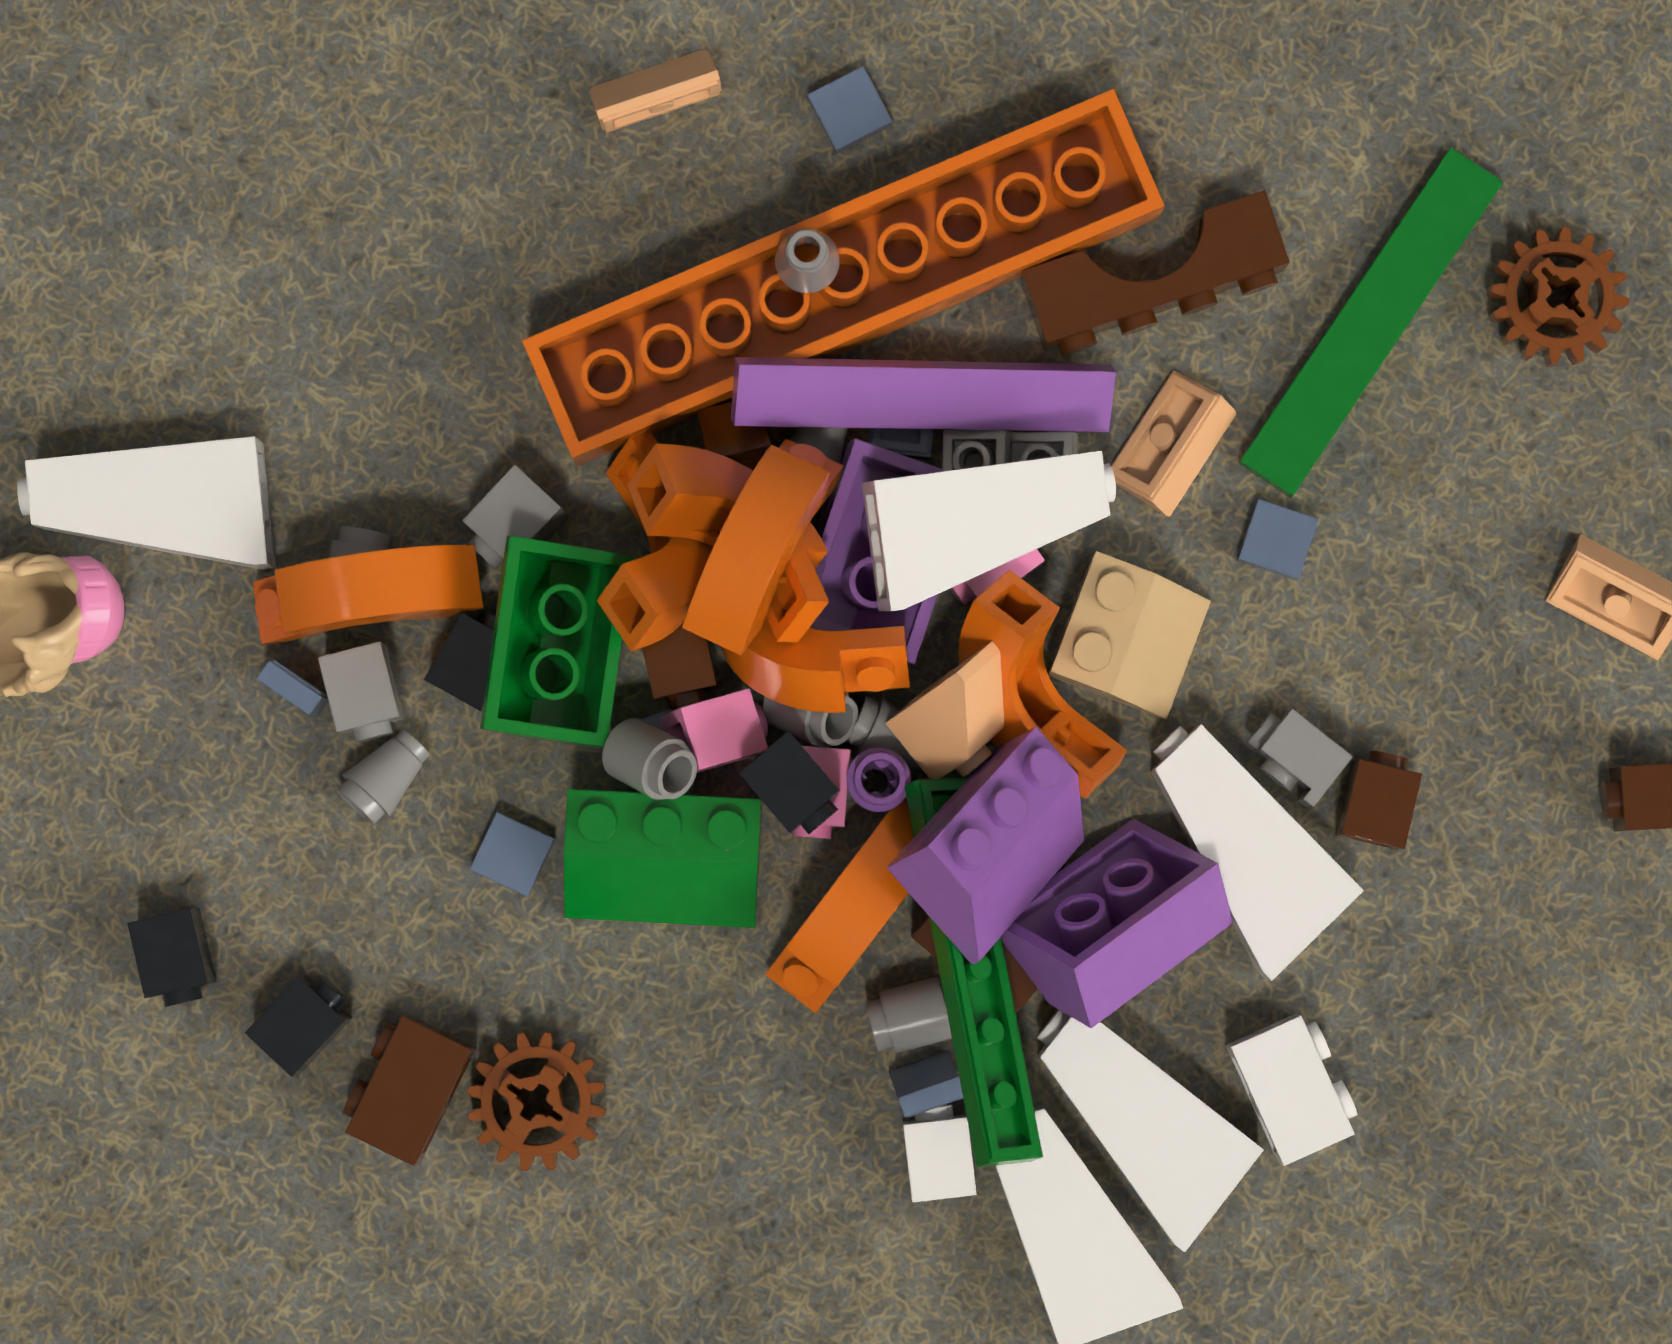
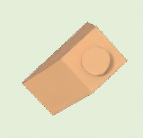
M993 641L921 691L885 723L929 779H941L954 769L957 770L961 777H964L992 754L985 744L1004 728L1001 653Z

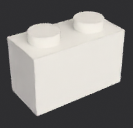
M1293 1014L1225 1045L1278 1163L1283 1166L1288 1165L1354 1135L1348 1119L1358 1115L1355 1105L1343 1081L1340 1080L1332 1084L1322 1060L1331 1057V1053L1315 1021L1305 1025L1301 1015Z

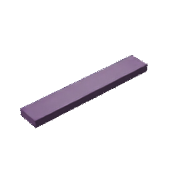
M735 357L731 420L734 426L1109 432L1116 371L1111 364Z

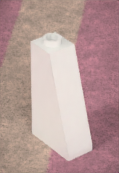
M255 436L25 460L26 477L18 478L17 482L19 507L22 515H30L31 524L40 529L262 570L276 568L264 444Z
M1102 451L862 483L878 611L906 609L1110 516L1109 502H1114L1116 483L1111 465L1103 463Z
M1202 724L1196 726L1189 734L1180 725L1153 751L1161 761L1151 770V773L1192 850L1218 863L1233 919L1232 925L1255 969L1265 980L1272 981L1364 890Z
M1057 1009L1036 1037L1045 1044L1037 1055L1174 1245L1183 1252H1186L1264 1149L1104 1024L1099 1022L1094 1027L1089 1028Z
M1042 1105L1035 1107L1034 1112L1043 1157L1032 1162L996 1165L995 1167L1057 1344H1084L1183 1309L1177 1292Z

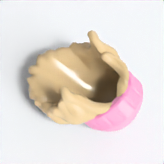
M19 552L0 559V696H23L29 692H47L64 679L72 663L87 661L103 652L115 642L123 626L124 600L119 583L103 563L87 555L58 557L51 554L37 555L29 552Z

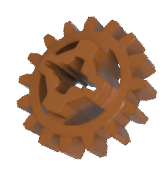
M1564 226L1557 232L1552 242H1550L1543 228L1536 230L1531 235V250L1521 241L1515 242L1509 248V251L1516 263L1500 260L1495 265L1493 271L1504 279V283L1491 285L1487 289V296L1495 300H1501L1502 307L1489 316L1490 322L1506 321L1510 328L1503 335L1502 343L1506 345L1519 338L1525 343L1521 352V358L1525 361L1531 358L1538 350L1543 351L1546 367H1554L1558 364L1561 352L1566 353L1572 365L1579 364L1584 360L1583 345H1586L1596 354L1607 346L1600 332L1615 334L1623 325L1618 318L1611 315L1612 311L1624 309L1629 305L1628 297L1615 294L1614 287L1627 278L1626 273H1610L1606 267L1615 255L1613 250L1609 249L1597 256L1591 251L1594 245V235L1589 233L1576 244L1571 242L1570 227ZM1552 256L1564 257L1577 262L1579 265L1576 268L1555 266L1549 258H1544ZM1521 276L1523 284L1528 288L1527 308L1523 312H1520L1517 302V287ZM1593 282H1595L1598 292V307L1595 317H1593L1595 312L1588 305L1589 287ZM1564 286L1570 296L1566 298L1564 304H1560L1553 309L1548 305L1546 298L1551 294L1552 290ZM1541 325L1560 327L1566 335L1570 334L1572 337H1549L1539 333L1536 329Z
M546 1031L541 1037L539 1045L532 1046L528 1034L522 1032L517 1034V1050L512 1052L505 1044L499 1042L493 1046L495 1055L499 1060L495 1065L486 1061H479L475 1068L481 1075L486 1077L484 1084L468 1086L467 1094L481 1099V1107L471 1111L467 1116L469 1121H485L487 1129L477 1139L480 1145L489 1143L494 1139L501 1144L496 1160L502 1163L515 1152L520 1154L521 1170L528 1171L534 1162V1158L542 1156L543 1163L549 1171L557 1167V1152L563 1150L569 1158L575 1160L581 1155L575 1140L581 1137L585 1140L594 1141L598 1136L595 1129L587 1123L590 1117L597 1118L606 1115L607 1108L593 1103L592 1095L604 1090L606 1084L605 1081L597 1080L589 1082L586 1073L596 1064L593 1057L585 1059L580 1063L572 1058L578 1044L576 1041L570 1040L559 1050L554 1048L553 1032ZM537 1057L549 1059L541 1072L537 1074L522 1076L518 1072L509 1069L514 1063L523 1059ZM568 1073L575 1080L579 1091V1112L568 1105L565 1100L562 1083ZM512 1085L520 1090L525 1088L529 1091L535 1090L540 1085L546 1086L550 1090L546 1101L553 1106L552 1110L562 1117L554 1112L550 1114L542 1110L534 1117L529 1116L525 1112L528 1101L521 1096L522 1092ZM496 1090L508 1100L511 1120L507 1124L506 1129L499 1121L495 1110ZM552 1126L559 1132L565 1133L564 1136L549 1143L533 1144L525 1142L533 1129Z

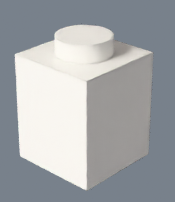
M945 1104L915 1115V1120L902 1121L912 1202L977 1195L966 1114L954 1115L952 1104Z

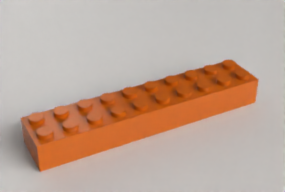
M1111 89L522 340L570 455L576 466H579L622 448L631 436L647 431L655 434L697 416L698 410L732 401L735 357L831 359L1021 277L1022 270L1082 250L1084 251L1157 220L1165 205L1115 90ZM801 229H814L826 234L835 243L840 257L839 270L834 280L826 288L813 293H802L789 288L780 279L775 266V256L780 243L786 236ZM804 244L795 249L796 257L802 262L815 260L820 252L817 246L814 245L808 249Z

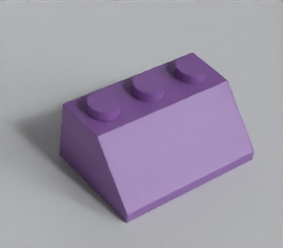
M853 439L845 443L840 464L844 465L837 486L826 499L816 528L828 552L815 568V571L823 585L829 603L810 628L823 631H843L904 626L908 662L915 664L938 594L903 610L878 611L862 483L944 472L946 470L867 442Z
M1034 727L995 748L992 754L978 766L887 867L972 965L983 958L1083 843L1084 832L1078 774L1041 731Z
M1133 818L1056 873L1003 933L1001 941L1050 1005L1087 1027L1092 1028L1233 924V919L1218 863Z

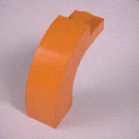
M651 431L631 436L606 471V475L630 508L644 532L645 529L627 484L655 443L659 444ZM647 536L650 554L620 566L597 599V602L631 652L664 639L684 622L695 589L713 549L712 546L689 538Z
M785 439L779 448L773 445L768 448L744 485L720 531L695 589L682 626L683 629L736 654H743L764 626L788 561L807 525L837 486L844 465L827 458L816 447L807 444H796L788 439Z
M655 443L628 482L627 488L647 536L689 538L713 547L732 507L753 470L737 461L708 450L691 446ZM809 522L788 561L767 615V620L777 642H799L829 603L823 585L815 571V568L827 554L828 550L811 522Z
M475 544L418 546L343 555L274 570V576L253 581L255 613L258 619L261 644H281L330 630L371 623L442 619L483 608Z
M1008 570L973 601L961 629L958 652L959 664L991 641L994 642L1001 653L1004 728L991 741L996 747H999L1028 730L1037 727L1078 774L1080 795L1086 799L1120 766L1128 750L1075 711L1058 693L1047 673L1043 651L1046 635L1060 607L1011 570Z
M766 617L764 626L742 655L720 646L726 661L743 682L763 696L796 709L812 712L842 713L846 712V692H879L886 689L910 688L909 662L904 626L843 631H823L809 628L799 642H777Z
M907 797L897 807L889 810L765 974L814 1013L820 1009L830 994L840 984L908 894V891L887 869L889 864L914 838Z

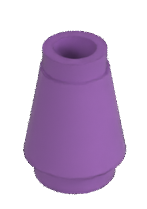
M876 747L861 752L851 762L847 772V787L854 801L861 807L874 812L888 811L901 804L906 798L905 785L911 783L910 771L904 759L896 752L887 748ZM867 772H876L882 776L884 789L881 794L877 791L868 793L864 789L863 780L867 778L865 776Z

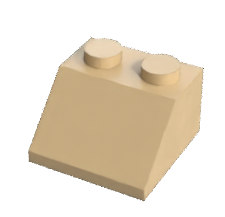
M1095 551L1090 559L1048 675L1167 720L1211 601L1156 573Z

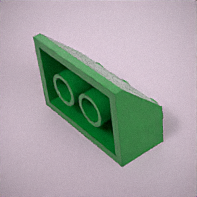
M511 535L507 536L480 729L522 738L576 746L604 747L610 730L622 637L597 602V599L620 566L633 560V555Z
M567 789L564 839V918L756 928L762 800L682 795L676 799L656 800L643 793Z

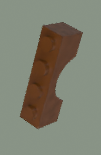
M1263 190L1204 210L1199 219L1198 238L1193 254L1179 269L1160 279L1152 281L1120 279L1097 266L1082 250L1022 270L1020 282L1043 350L1058 346L1061 355H1068L1096 345L1098 343L1095 337L1096 333L1119 326L1122 336L1136 333L1156 325L1158 322L1155 314L1179 306L1182 316L1193 314L1218 304L1215 294L1238 286L1242 296L1268 289L1278 284L1276 274L1283 272L1290 262L1266 191Z

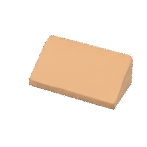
M700 50L590 88L589 93L602 131L606 130V133L718 96L722 89L718 71L709 51Z
M1173 370L1113 461L1111 467L1114 472L1115 483L1158 512L1170 517L1236 416L1235 409L1222 395Z
M1582 534L1579 535L1545 601L1646 655L1659 660L1672 639V582Z

